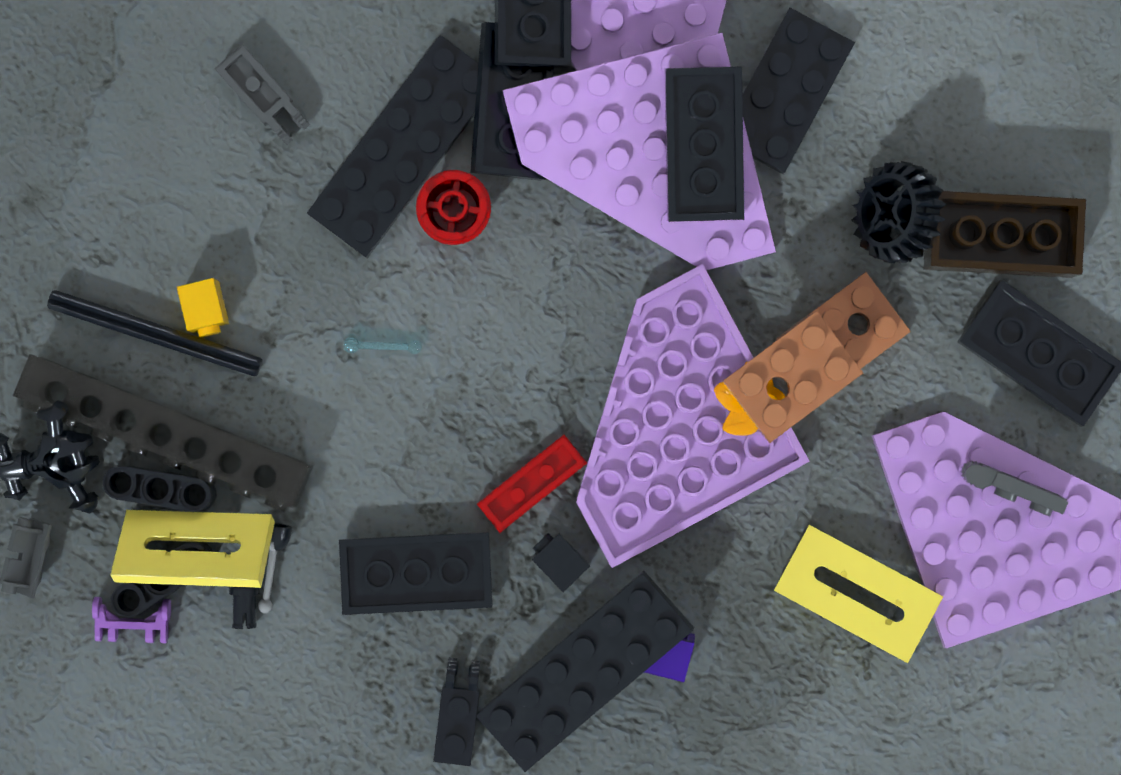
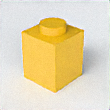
M211 278L177 287L187 331L198 332L199 337H206L221 333L220 326L229 324L218 280Z

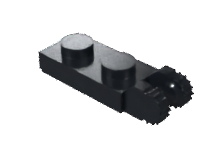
M449 657L446 682L445 686L442 687L433 762L471 766L480 690H477L480 661L472 660V664L469 666V688L454 687L455 676L458 673L457 658Z

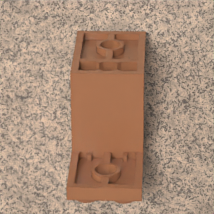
M865 272L776 338L773 344L724 379L723 383L768 443H771L862 375L861 368L911 331L867 272ZM853 314L863 315L868 322L867 330L862 335H855L848 328V319ZM774 377L782 378L788 385L787 395L781 400H774L767 394V383Z

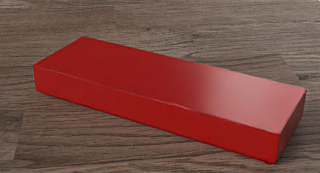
M562 435L478 502L477 505L498 532L501 533L585 466L587 462L568 438Z

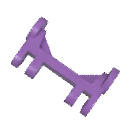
M94 597L92 617L95 619V641H102L103 628H108L109 642H117L118 629L145 630L146 643H154L155 630H160V642L167 643L171 600L163 599L162 606L159 607L158 611L146 619L118 618L102 604L101 597Z

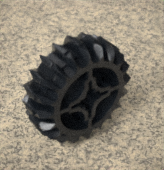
M910 162L885 163L884 167L873 168V177L863 178L865 188L856 190L860 198L858 203L852 205L857 210V215L851 221L858 225L853 235L861 239L860 247L869 251L870 256L887 263L911 262L913 258L923 257L924 249L933 248L931 238L941 235L937 226L938 223L945 221V219L940 215V209L947 204L938 198L944 190L935 185L937 178L932 176V174H928L927 169H924L922 166L913 165ZM903 186L900 191H897L899 187ZM896 234H901L898 238L892 240Z

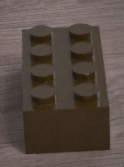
M943 191L938 198L947 204L940 209V215L945 221L938 223L937 226L941 235L931 238L933 248L924 249L923 270L1073 278L1082 275L1086 199Z

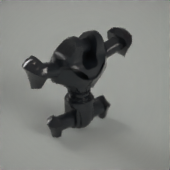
M57 400L52 406L37 410L38 418L47 421L48 431L43 432L42 440L35 452L31 453L27 450L11 453L8 445L10 438L0 433V478L2 481H5L7 491L3 495L5 498L20 501L28 493L25 486H22L20 479H30L35 474L45 478L58 489L67 488L74 500L69 509L90 514L97 507L98 495L95 492L87 493L81 482L85 480L86 474L100 463L97 455L85 457L83 450L93 444L91 435L71 430L63 431L62 418L69 408L62 401Z

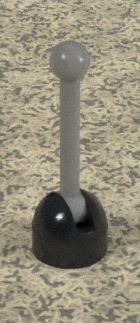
M274 524L263 598L258 602V609L262 613L270 612L273 607L270 595L277 551L284 549L290 541L292 527L289 525Z

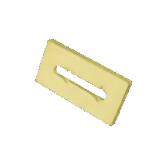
M126 510L110 575L115 583L261 588L275 521L272 514ZM154 540L238 543L241 545L238 551L231 552V554H226V552L175 550L167 552L166 550L146 549V545Z
M811 525L805 531L774 589L777 593L906 663L912 657L943 599V596ZM826 567L900 607L904 611V618L900 622H894L818 581L814 576L816 568Z

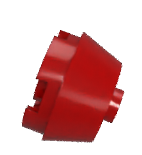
M460 170L443 171L432 176L422 186L416 201L417 218L422 229L434 240L448 245L464 244L476 238L485 229L491 214L490 196L483 183L472 174Z

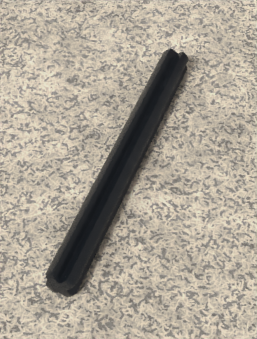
M53 290L48 299L47 307L51 310L247 375L257 376L262 366V359L260 357L57 290Z

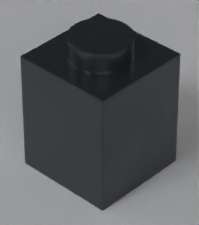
M547 533L533 547L537 554L532 558V561L562 592L571 586L590 567V564L560 533L555 537Z

